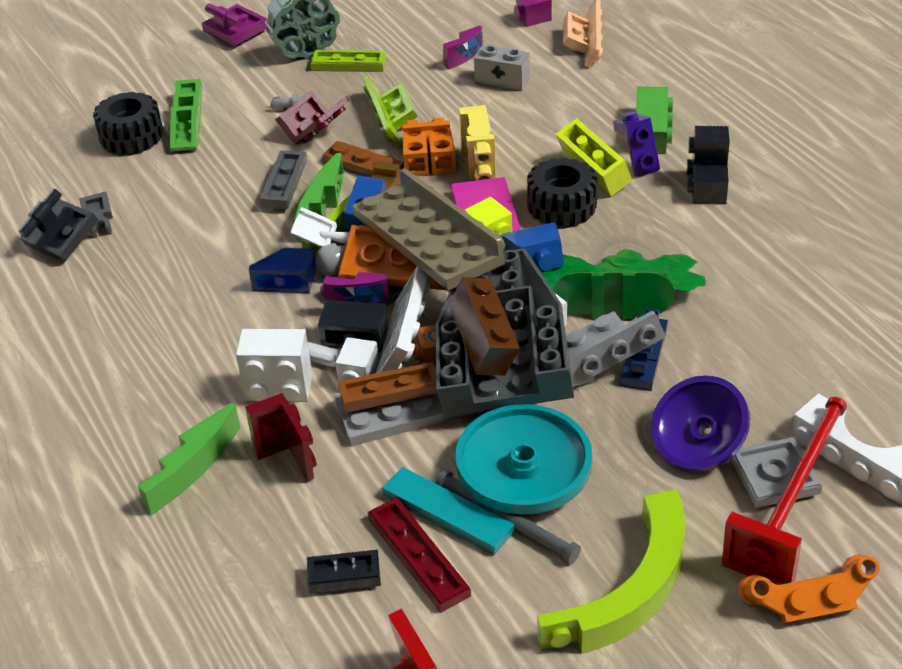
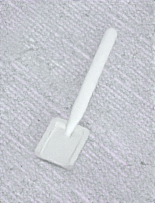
M301 207L290 232L291 235L320 248L330 244L331 240L347 244L349 236L347 232H335L337 224L334 221Z

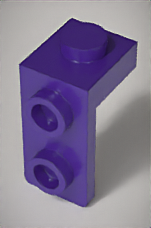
M634 111L621 115L622 119L613 121L615 132L626 135L634 176L639 177L660 170L651 117L639 115L638 112Z

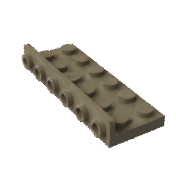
M405 168L399 170L401 185L392 186L387 191L375 196L366 197L363 201L352 205L355 217L447 290L457 287L462 277L476 278L505 264L503 252L505 244L499 234L494 233L482 222L473 218L464 209L455 205L449 198L444 197L432 186H429L417 175L412 174Z

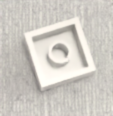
M242 329L236 358L245 401H261L283 393L287 401L308 402L312 369L306 329Z

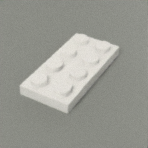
M418 266L395 301L375 374L402 368L401 362H408L413 353L415 344H412L411 340L415 338L420 327V323L416 320L419 319L424 310L425 302L422 299L426 296L431 282L427 281L428 274Z

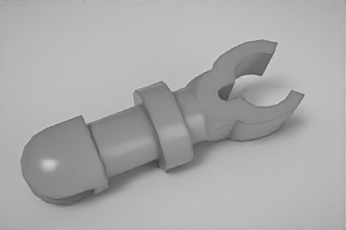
M313 92V93L316 95V97L318 98L319 93H318V92ZM293 94L292 97L283 98V96L274 97L270 105L274 110H284V108H290L305 95L298 97V94Z

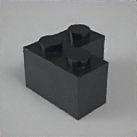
M695 126L694 137H689L688 153L693 154L692 159H687V192H692L693 204H727L729 184L728 155L730 146L729 126Z

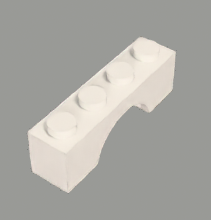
M819 393L794 414L791 437H795L798 443L806 447L826 412L825 404L828 399ZM845 411L842 416L838 417L819 455L852 474L858 480L883 493L887 498L902 505V445L891 448H879L860 442L849 433L845 426Z

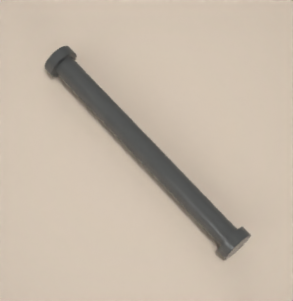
M447 469L442 470L437 476L436 484L513 523L514 528L562 555L563 561L573 564L578 558L581 546L577 543L572 542L569 544L519 514L498 511L480 503L465 490L461 482L454 478L453 473Z

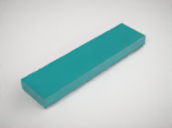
M403 466L382 487L383 496L390 500L397 497L407 509L494 555L515 532L513 523Z

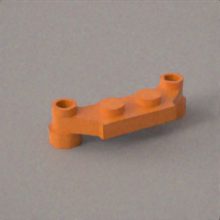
M859 554L851 556L844 561L842 573L776 585L770 582L769 579L759 575H750L739 582L737 593L743 603L750 606L760 604L780 615L782 623L858 609L856 600L870 581L878 575L880 566L875 558ZM862 564H863V565L865 566V568H866V572H865V573L862 571V568H861ZM755 584H758L761 588L760 595L755 592Z

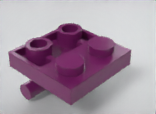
M211 3L205 6V11L214 16L202 22L203 31L233 47L240 45L243 41L258 35L266 29L265 21L267 18L238 4L228 9L222 6L217 7Z

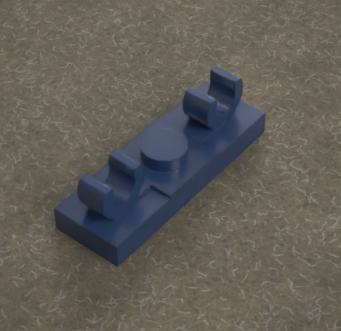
M646 308V314L654 311L657 317H659L658 309ZM659 319L666 335L668 320ZM665 338L625 360L620 378V386L652 391Z

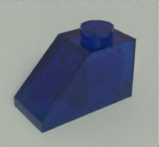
M283 248L249 266L252 291L310 294L316 273L313 249Z

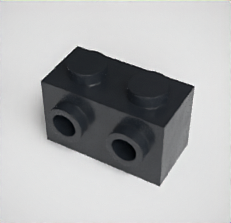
M326 300L318 322L320 343L322 346L342 349L346 338L377 342V349L381 352L388 329L386 304Z

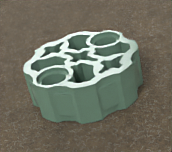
M272 0L268 6L269 13L265 21L266 31L283 55L289 58L304 57L310 59L313 56L314 50H323L331 46L337 37L336 29L340 23V17L330 0Z

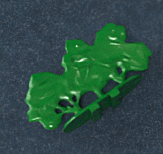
M628 249L619 251L617 255H609L603 258L601 264L592 265L581 258L563 254V266L553 268L550 271H540L554 293L567 302V314L592 316V319H597L613 311L618 316H623V319H635V316L645 315L646 308L658 309L659 314H661L672 305L675 297L674 289L688 292L699 286L706 285L704 276L686 271L698 263V261L690 258L688 255H662L659 258L647 260L644 259L641 253Z

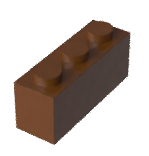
M462 277L449 306L475 374L505 376L520 348L492 280Z

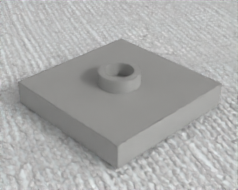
M795 437L740 448L730 460L755 508L779 502L804 453ZM813 469L807 477L797 499L821 494L822 484Z

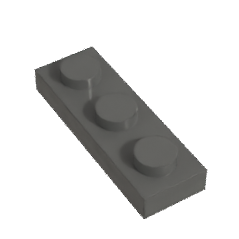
M280 150L260 197L261 208L277 210L289 208L307 163L306 152Z

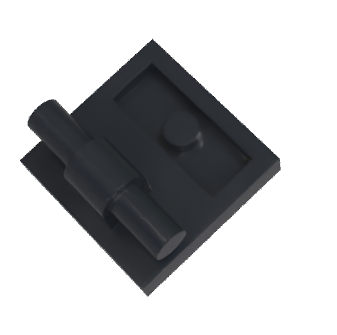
M53 188L42 202L39 201L30 211L28 220L18 232L22 235L20 240L24 245L65 262L97 223L98 219L94 213L61 200L62 194Z

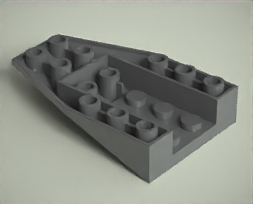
M526 249L505 251L504 265L476 277L492 280L520 348L505 376L475 374L449 306L457 287L450 290L436 322V390L444 417L490 411L509 405L537 404L574 398L562 303Z

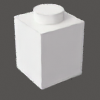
M346 338L335 363L338 381L375 374L379 361L377 342Z

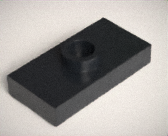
M378 549L307 557L309 593L381 586Z

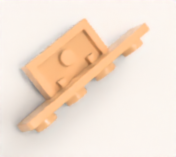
M600 0L593 1L585 18L569 11L564 17L563 44L573 51L578 50L584 53L585 66L588 68L591 67L594 61L597 62L603 51L601 47L603 37L601 28L603 23L601 22L602 9H600Z

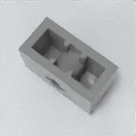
M482 45L474 57L475 84L523 91L530 78V52L520 51L519 49L499 48L494 45Z

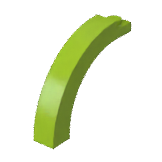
M677 489L643 496L642 520L648 534L649 546L641 564L630 578L611 593L590 603L537 615V638L541 650L551 647L561 648L569 643L578 642L582 654L615 643L635 632L659 611L676 584L683 557L685 515Z

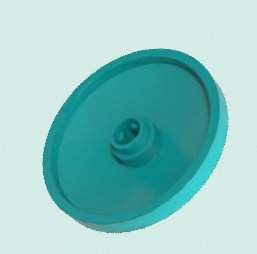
M509 405L481 415L463 431L456 447L457 474L465 490L477 501L492 509L512 514L542 513L568 503L582 491L589 480L592 470V447L582 427L564 413L540 405Z

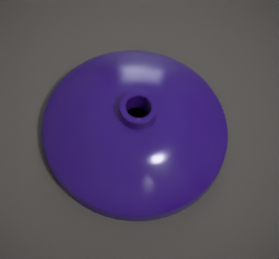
M707 375L691 377L670 388L658 402L651 420L652 439L661 456L673 466L687 471L710 470L724 464L740 450L749 432L750 411L742 393L729 381ZM712 428L709 434L703 435L706 429Z

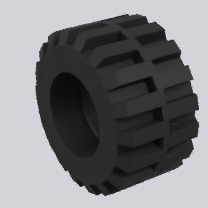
M123 92L102 100L94 108L93 118L99 142L108 152H117V154L142 152L153 147V144L158 143L163 136V126L158 104L150 95H145V93Z
M552 158L549 161L540 162L539 165L531 168V172L527 175V206L529 213L532 214L534 219L540 220L541 223H555L556 227L558 225L569 227V225L581 224V221H587L595 213V208H597V174H595V170L592 167H588L587 163L579 162L577 159Z

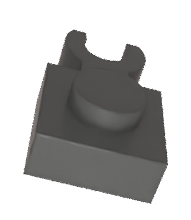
M106 191L79 198L81 208L94 213L98 219L97 223L90 230L93 238H97L96 232L99 228H106L108 234H112L109 219H112L113 215Z

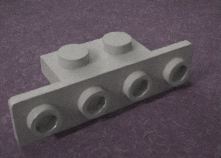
M615 311L598 317L593 323L579 330L570 332L566 338L573 387L664 339L666 335L655 312L651 311L624 325Z

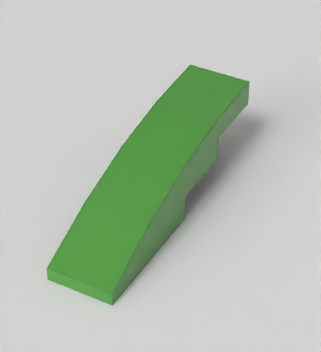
M201 79L176 80L173 107H171V152L197 150L202 108Z
M336 153L320 169L309 184L299 203L294 223L301 207L325 217L327 208H336L338 206L344 178L342 153ZM297 238V242H302V239Z
M230 403L179 435L181 446L158 460L161 471L138 485L143 507L151 516L182 494L225 451L240 430L235 404Z

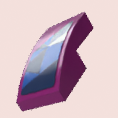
M480 25L459 32V39L443 44L444 66L448 70L475 57L483 45V32Z
M358 272L355 279L326 276L323 282L325 301L335 300L381 304L388 302L390 298L388 277L383 274Z

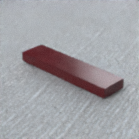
M397 497L367 512L370 523L440 613L471 597V588Z

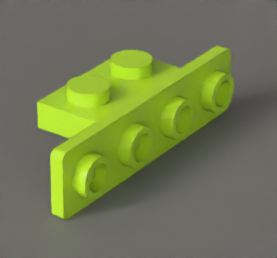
M368 74L362 76L366 84L363 89L370 98L368 101L371 107L376 112L374 114L375 118L382 126L380 130L388 142L393 140L398 147L402 142L397 130L402 127V124H406L408 120H414L418 117L414 106L402 83L381 95Z

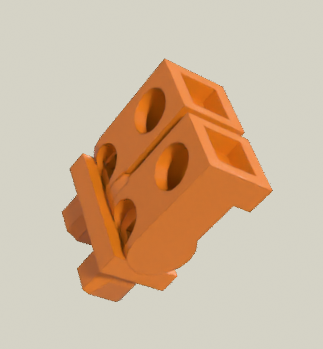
M434 118L431 122L421 123L418 120H408L406 124H402L405 169L417 176L429 175L428 153H430L432 175L456 173V155L450 129V120L445 121L444 118Z

